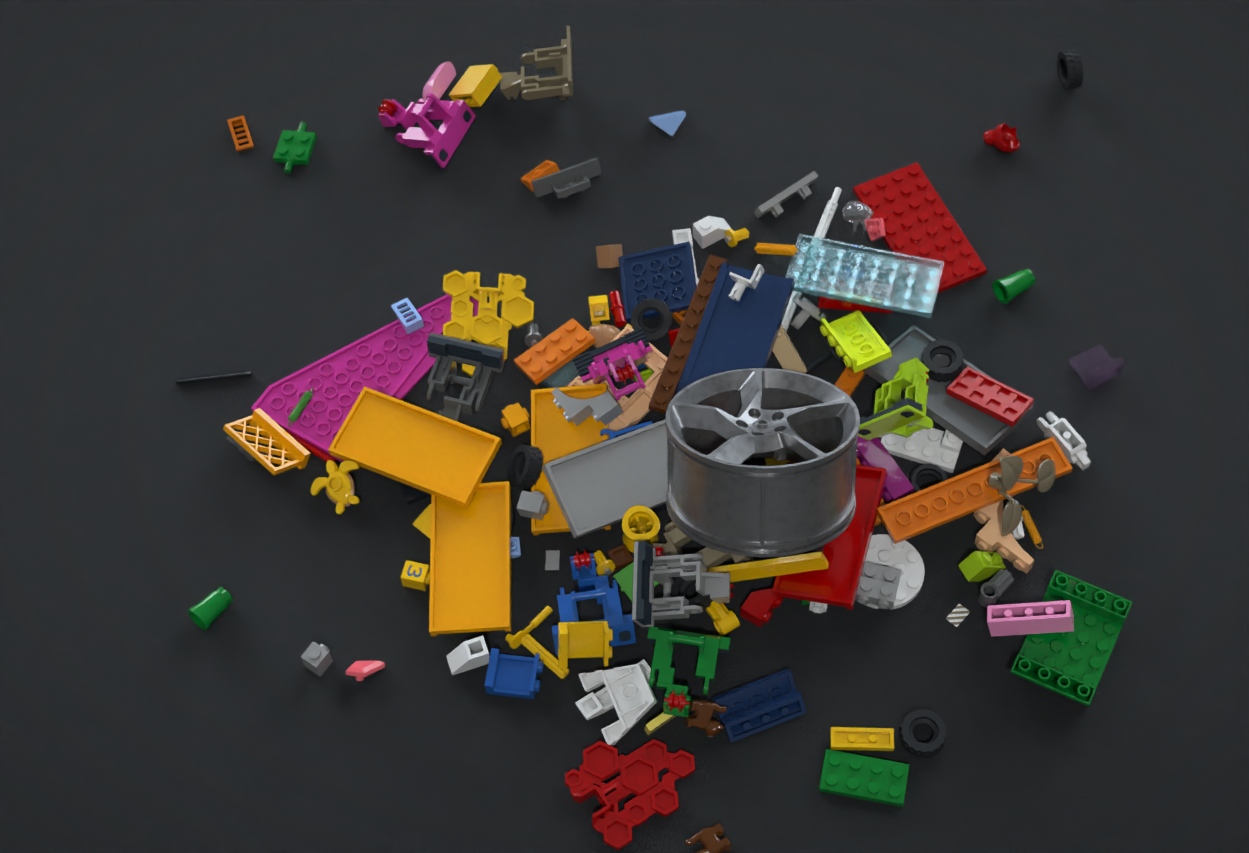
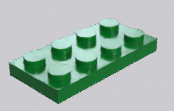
M826 749L819 791L903 807L909 764Z

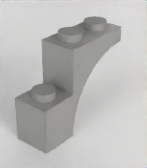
M558 388L552 391L555 397L553 402L559 409L563 408L565 410L562 414L569 423L573 421L576 426L591 415L597 422L601 420L606 426L623 413V410L608 391L591 399L571 398L562 393Z

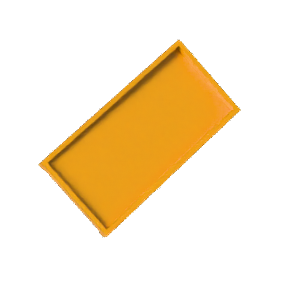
M606 383L558 387V389L571 398L591 399L608 391V386ZM556 388L531 390V446L541 450L543 455L542 467L546 463L609 439L607 435L600 436L601 430L609 429V423L605 426L601 420L597 422L592 415L578 426L573 421L569 423L562 414L565 410L563 408L559 409L553 402L555 397L552 391ZM542 469L537 483L531 488V492L538 491L543 493L549 503V510L547 514H544L543 520L531 518V532L536 536L542 533L571 531ZM611 525L604 527L605 530H611Z
M364 386L328 451L332 456L345 461H355L360 467L467 508L502 442L499 437Z
M510 482L480 483L467 508L431 494L430 635L437 636V634L496 630L511 631Z

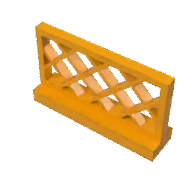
M260 408L254 410L253 415L228 423L223 427V430L273 475L294 467L301 470L307 465L310 452ZM233 429L242 430V433L234 431ZM245 431L255 433V436L245 434ZM246 440L254 441L255 444L248 443ZM258 443L267 444L268 447L258 445ZM258 451L268 453V455L260 454ZM271 454L281 456V459L272 457ZM271 463L280 464V466L275 467Z

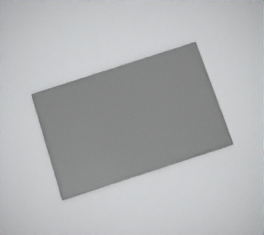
M546 550L545 570H559L560 550Z

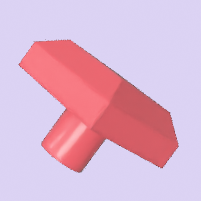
M863 218L871 241H876L886 236L883 218Z
M356 661L345 672L346 675L356 676V681H363L364 677L385 668V662Z

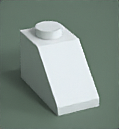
M707 216L693 223V237L703 249L724 238L725 231L731 228L724 218Z

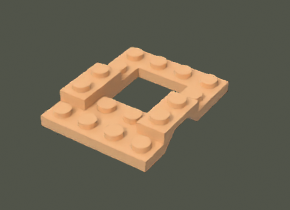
M627 325L612 341L623 337L625 334L634 331V329ZM650 344L652 352L647 354V362L643 364L654 373L644 383L645 389L640 388L630 398L622 396L620 400L616 401L607 380L599 383L607 384L608 392L623 410L622 414L609 423V430L616 432L635 426L650 411V400L668 359L652 344ZM578 376L567 387L592 385L593 382L590 380L583 383L580 376Z

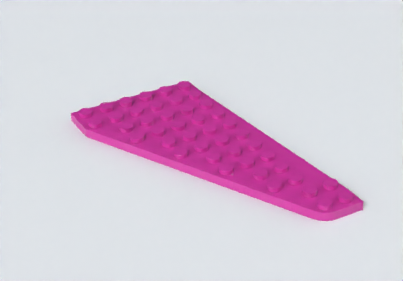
M446 294L417 309L416 311L422 318L424 327L410 334H407L400 321L396 320L269 385L251 407L252 412L260 408L279 426L330 455L328 449L364 386L402 400L434 366L436 358L429 357L427 339L430 332L443 335V324L451 321L452 297ZM470 296V302L473 303V317L478 315L479 302ZM306 391L311 392L313 397L296 422L292 423L289 421L288 417ZM332 456V457L336 458L337 460H339L340 462L345 461V460H342V459L337 458V457H335V456Z

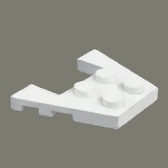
M640 664L578 674L586 692L605 684L619 720L601 729L606 743L612 747L657 703Z

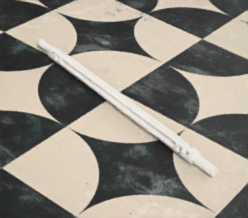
M839 187L835 188L831 199L827 202L795 280V286L782 321L786 332L798 305L793 298L797 293L802 295L838 206L837 201L842 191Z

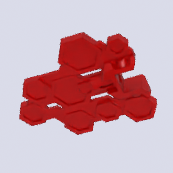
M653 739L629 755H620L618 757V749L598 741L583 750V764L579 766V771L572 769L565 773V786L570 788L573 800L580 804L595 795L603 808L592 814V828L603 834L604 844L620 850L632 842L633 827H638L646 822L655 813L667 817L678 810V792L675 791L674 782L680 778L684 779L695 772L694 755L683 750L675 754L667 752L666 744ZM665 768L669 769V772L663 775L662 781L659 782L658 773ZM620 771V776L607 784L603 783V781ZM630 794L637 795L635 798L625 803L624 810L618 813L619 801L626 798Z

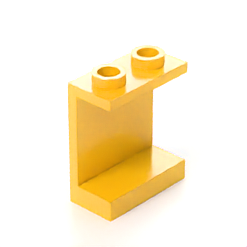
M558 622L559 668H568V658L603 657L604 666H608V659L612 658V646H609V641H613V631L609 629L608 622Z

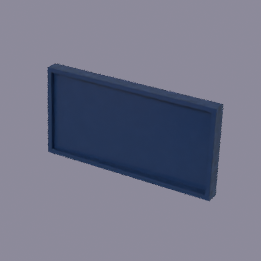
M722 262L675 395L689 384L713 374L737 369L766 368L795 286L794 278L788 277L787 279L763 273L756 289L746 287L740 301L737 302L736 299L733 300L728 297L736 283L729 276L730 272L750 280L754 271L730 266L728 263Z

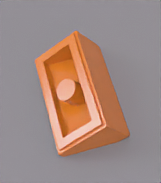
M546 160L520 180L534 192L531 183L533 180L560 170L557 163Z

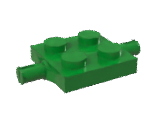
M300 122L297 131L282 130L273 159L275 162L286 164L283 171L287 174L291 173L293 165H308L317 135L315 132H305L307 127L305 122Z

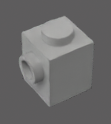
M522 491L516 509L520 516L543 520L544 514L548 513L549 503L541 492Z
M314 641L301 656L304 666L320 677L333 662L329 648L324 644L318 645Z

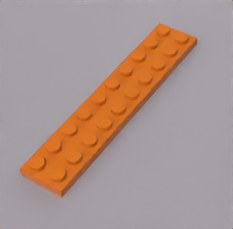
M1054 437L1010 454L1019 456L1023 460V470L1018 477L1019 479H1038V468L1046 459H1051L1055 462V479L1072 472L1073 469ZM997 459L877 508L878 515L894 544L1007 499L999 494V490L989 486L991 474L994 472L1001 474L1000 461ZM1016 482L1010 491L1007 490L1006 493L1012 497L1034 488L1038 484Z

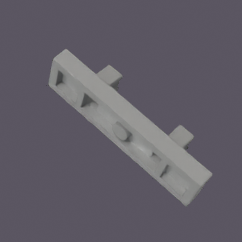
M813 171L760 205L754 214L759 218L771 211L775 218H777L784 212L780 204L799 193L803 200L809 197L812 192L808 186L814 183L815 179L819 176Z

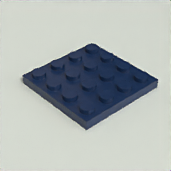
M690 242L618 257L627 323L631 322V313L634 307L648 298H657L660 301H664L670 307L669 309L672 313L688 309L697 287ZM649 310L645 312L643 319L660 316V314L655 310Z

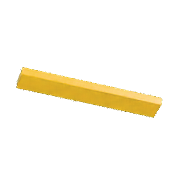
M814 552L708 568V573H730V582L828 569L829 562L822 552Z

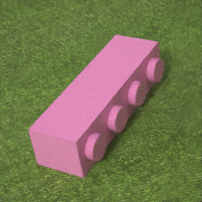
M1070 600L987 606V624L991 637L1073 632L1074 614Z

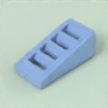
M408 298L391 305L392 310L407 334L424 327L422 318Z

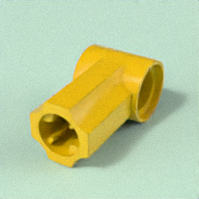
M712 601L711 605L706 608L716 630L721 636L740 626L737 616L733 611H729L724 604Z

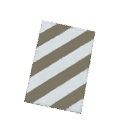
M958 604L946 617V620L957 627L970 611L961 604Z

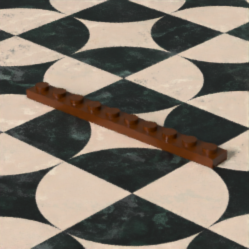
M709 255L650 400V410L666 414L668 405L675 396L722 262L727 263V259Z

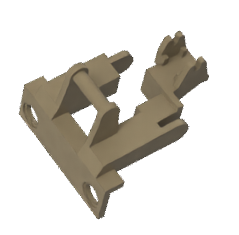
M566 26L567 39H561V46L534 49V52L524 53L521 56L523 63H535L536 69L555 67L558 76L539 78V75L526 77L524 66H521V75H518L517 72L500 73L502 76L500 89L508 100L511 97L517 99L520 90H522V98L525 100L559 96L560 100H567L569 96H573L570 26Z

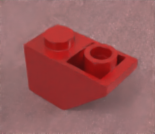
M773 588L751 592L741 607L740 616L761 628L764 623H768L771 620L773 609L781 605L783 597L777 598L773 596Z

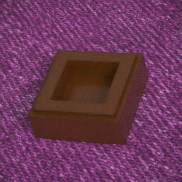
M626 544L607 551L609 559L615 563V571L633 563V558Z

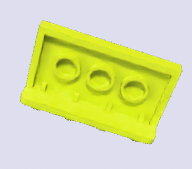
M859 310L831 323H828L825 318L821 319L822 326L819 328L824 337L827 336L830 346L835 347L837 355L843 357L846 367H850L854 373L892 357L889 347Z

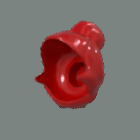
M1006 123L999 124L994 130L986 131L983 134V140L988 146L993 145L1002 152L1013 153L1019 150L1020 147L1019 140L1016 139L1017 127L1011 128Z

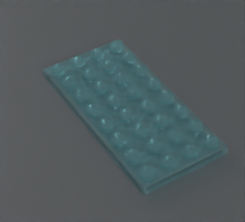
M799 234L795 245L798 252L795 253V256H792L785 277L787 279L788 277L794 278L795 286L793 291L927 318L932 317L944 268L943 261Z

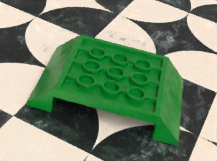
M1055 570L1042 602L1070 600L1074 614V631L1027 634L1010 673L1089 707L1130 610L1132 601Z

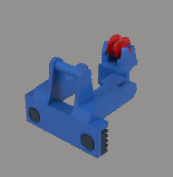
M586 550L584 554H579L576 551L574 557L570 556L573 580L578 579L580 593L573 591L571 594L565 595L564 587L560 588L561 595H557L560 621L579 622L576 601L596 598L597 605L602 604L604 619L593 621L608 622L609 629L613 631V641H609V646L636 643L632 614H622L616 579L612 580L613 584L612 588H610L608 575L597 576L594 554L586 553ZM558 625L552 626L555 653L558 655Z

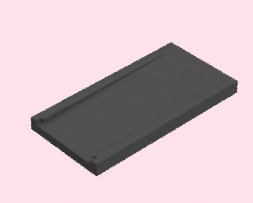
M912 325L888 345L892 352V357L864 369V372L880 384L893 380L900 364L913 358H918L921 361L923 349L930 342H934L935 339ZM939 354L933 358V363L937 367H949L952 359L948 355ZM964 359L963 370L968 366L986 376H989ZM928 378L926 383L929 386L926 416L984 456L1029 417L1034 407L1032 405L1020 420L1011 427L946 394L947 387L954 380L937 382ZM906 389L901 391L902 399H905Z

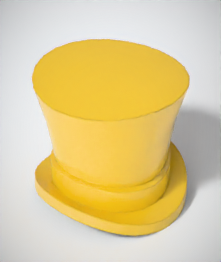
M641 505L633 506L623 516L622 538L628 550L634 553V542L646 541L650 545L658 543L660 521L657 515L648 507Z

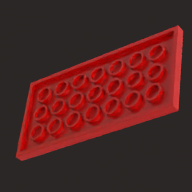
M918 162L853 187L854 194L869 218L884 219L886 236L882 237L921 300L986 274L987 269Z

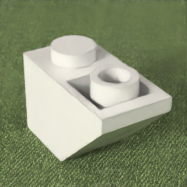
M480 636L464 641L450 652L446 658L452 675L488 664L490 656L484 637Z

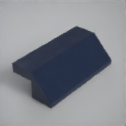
M789 669L713 697L714 703L727 707L726 712H717L730 743L807 713L802 695L796 690L793 676Z

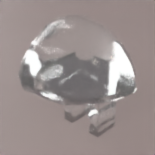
M852 200L844 206L842 215L844 220L853 222V231H857L856 226L859 224V221L863 225L862 230L866 231V219L874 215V212L867 205Z

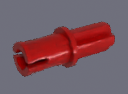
M618 291L610 292L609 296L612 305L610 311L613 313L615 326L623 327L627 324L620 294Z

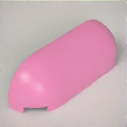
M448 61L440 64L423 88L422 96L424 102L428 93L434 94L440 100L457 74L451 62Z

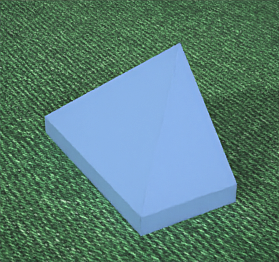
M682 110L649 117V121L673 136L686 117V112Z

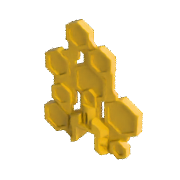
M455 270L444 275L443 292L451 296L452 301L451 321L443 324V335L470 342L472 339L479 344L503 349L504 361H506L508 331L512 329V326L520 328L533 321L534 302L525 297V293L522 292L526 288V279L520 275L513 276L500 273L498 288L480 287V272L462 274ZM470 296L479 302L478 315L473 317V303L470 302ZM502 301L501 318L497 316V304ZM462 364V371L472 377L475 366Z

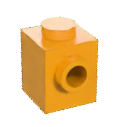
M519 403L508 405L505 409L501 410L503 417L500 419L505 429H509L513 437L530 429L529 414L526 408H522Z

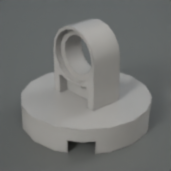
M799 293L795 295L793 300L802 308L790 324L798 330L810 315L820 322L822 318H826L824 313L819 314L820 309L808 299L803 297L801 300Z

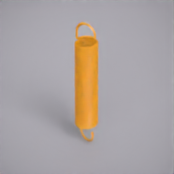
M1024 508V511H1022L1023 521L1033 543L1036 545L1042 539L1029 511Z

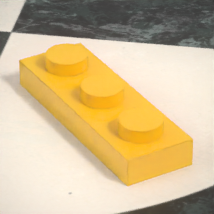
M831 727V750L894 751V728Z

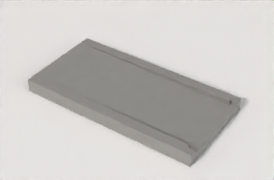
M666 419L544 464L542 469L574 539L622 521L625 512L633 506L641 505L652 509L667 503L668 442Z

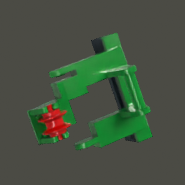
M649 627L648 641L649 643H655L649 685L654 687L656 671H659L657 688L667 690L663 704V714L688 718L691 696L687 695L689 688L688 686L673 684L675 668H671L675 643L699 647L696 678L705 679L703 695H708L710 681H714L718 653L729 654L731 640L727 637Z

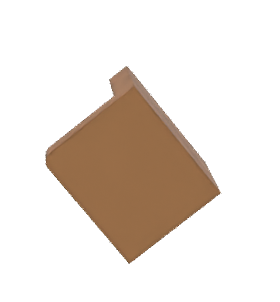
M622 244L596 246L598 268L619 267L618 257L623 256Z

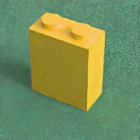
M493 64L470 66L449 93V97L454 102L456 100H464L469 107H480L499 83L502 76Z

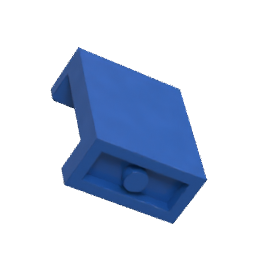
M491 648L485 680L486 694L535 699V694L540 691L541 685L538 676L539 673H543L544 661H541L540 654H535V658L500 654L499 649Z

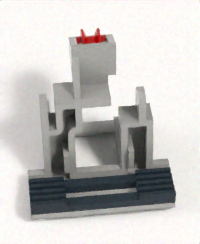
M634 542L632 620L641 627H654V620L690 618V614L703 612L701 606H689V601L684 596L671 597L670 591L673 584L671 577H681L685 581L696 580V591L702 596L710 595V599L719 604L730 603V598L734 597V594L730 592V589L734 588V585L730 584V573H708L707 566L702 563L703 555L701 554L656 557V549L648 542ZM654 580L663 585V598L654 599Z

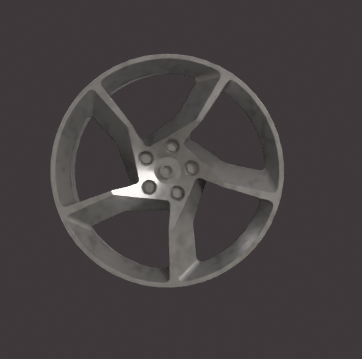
M747 368L725 371L704 377L689 384L673 397L666 411L668 442L667 510L672 522L686 536L701 545L724 553L748 557H779L799 554L821 547L841 535L851 524L856 511L855 480L860 415L856 404L840 388L823 379L801 372L774 368ZM750 458H774V460L778 458V461L789 460L797 462L795 464L779 466L742 465L744 461Z

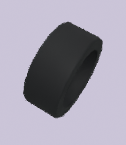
M925 464L917 467L912 472L910 483L914 487L913 493L922 490L917 485L918 478L922 476H933L939 482L948 479L940 467Z

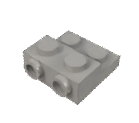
M865 562L855 600L860 604L877 605L881 609H893L902 570Z

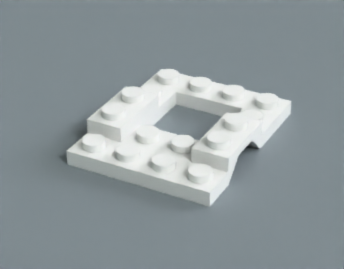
M935 428L923 429L913 433L908 438L890 433L881 439V443L889 454L924 465H936L950 473L954 471L963 443L961 439L947 429L946 431H941Z

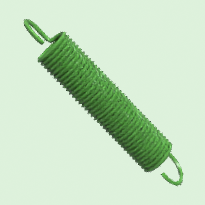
M306 391L288 417L289 421L296 422L313 397L311 392Z

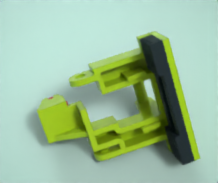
M913 358L900 364L893 380L882 384V388L876 390L874 415L860 418L859 437L871 440L891 433L908 438L913 433L933 428L932 419L926 416L929 387L926 383L929 378V369L918 358ZM906 389L905 399L900 401L901 391Z

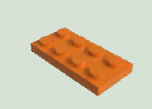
M572 318L514 359V363L537 385L592 346L596 341L588 331Z

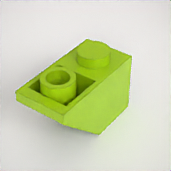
M974 551L958 565L968 582L982 581L997 574L1001 569H1006L1002 557L996 552Z

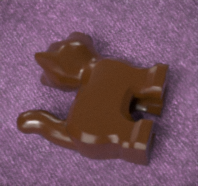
M691 700L690 711H695V714L689 715L688 718L685 717V726L704 729L709 737H714L720 733L724 726L717 720H711L714 711L719 713L726 712L727 707L706 700Z
M720 823L713 827L704 828L692 836V838L685 840V844L688 846H692L700 841L704 849L699 850L697 853L731 851V843L727 837L722 840L718 839V836H722L724 833Z

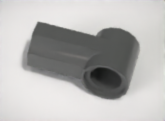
M1001 569L989 582L981 586L978 596V602L981 606L987 608V606L995 605L996 600L1014 583L1015 579L1011 573Z

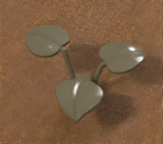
M1009 455L999 458L1001 474L992 473L989 478V486L999 490V494L1005 496L1011 502L1005 506L1003 511L1001 536H1007L1014 531L1022 517L1021 505L1015 504L1016 501L1006 491H1010L1016 482L1038 484V491H1048L1052 487L1056 476L1055 462L1053 460H1044L1038 468V479L1029 480L1018 478L1023 470V460L1021 457Z

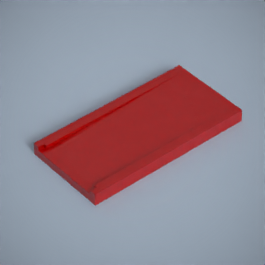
M856 465L855 515L848 528L824 546V556L829 562L828 569L776 576L772 589L773 596L853 609L878 514L877 508L880 506L888 476L887 469Z

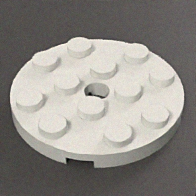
M888 534L872 535L865 562L902 570L893 609L905 606L918 595L922 588L925 575L923 560L918 551L906 540L894 544ZM866 604V606L871 608H879L877 605Z

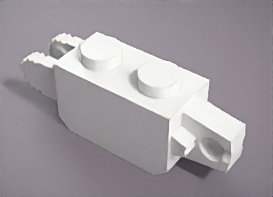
M1048 412L1046 418L1050 421L1051 425L1042 417L1037 419L1038 426L1045 433L1044 438L1047 440L1054 437L1069 463L1077 464L1082 470L1090 466L1091 461L1087 457L1085 441L1065 418L1058 419L1053 412Z

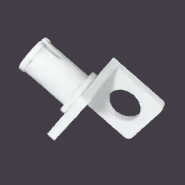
M757 265L750 280L730 272L729 276L736 283L728 297L739 302L746 287L756 289L764 273L762 265Z

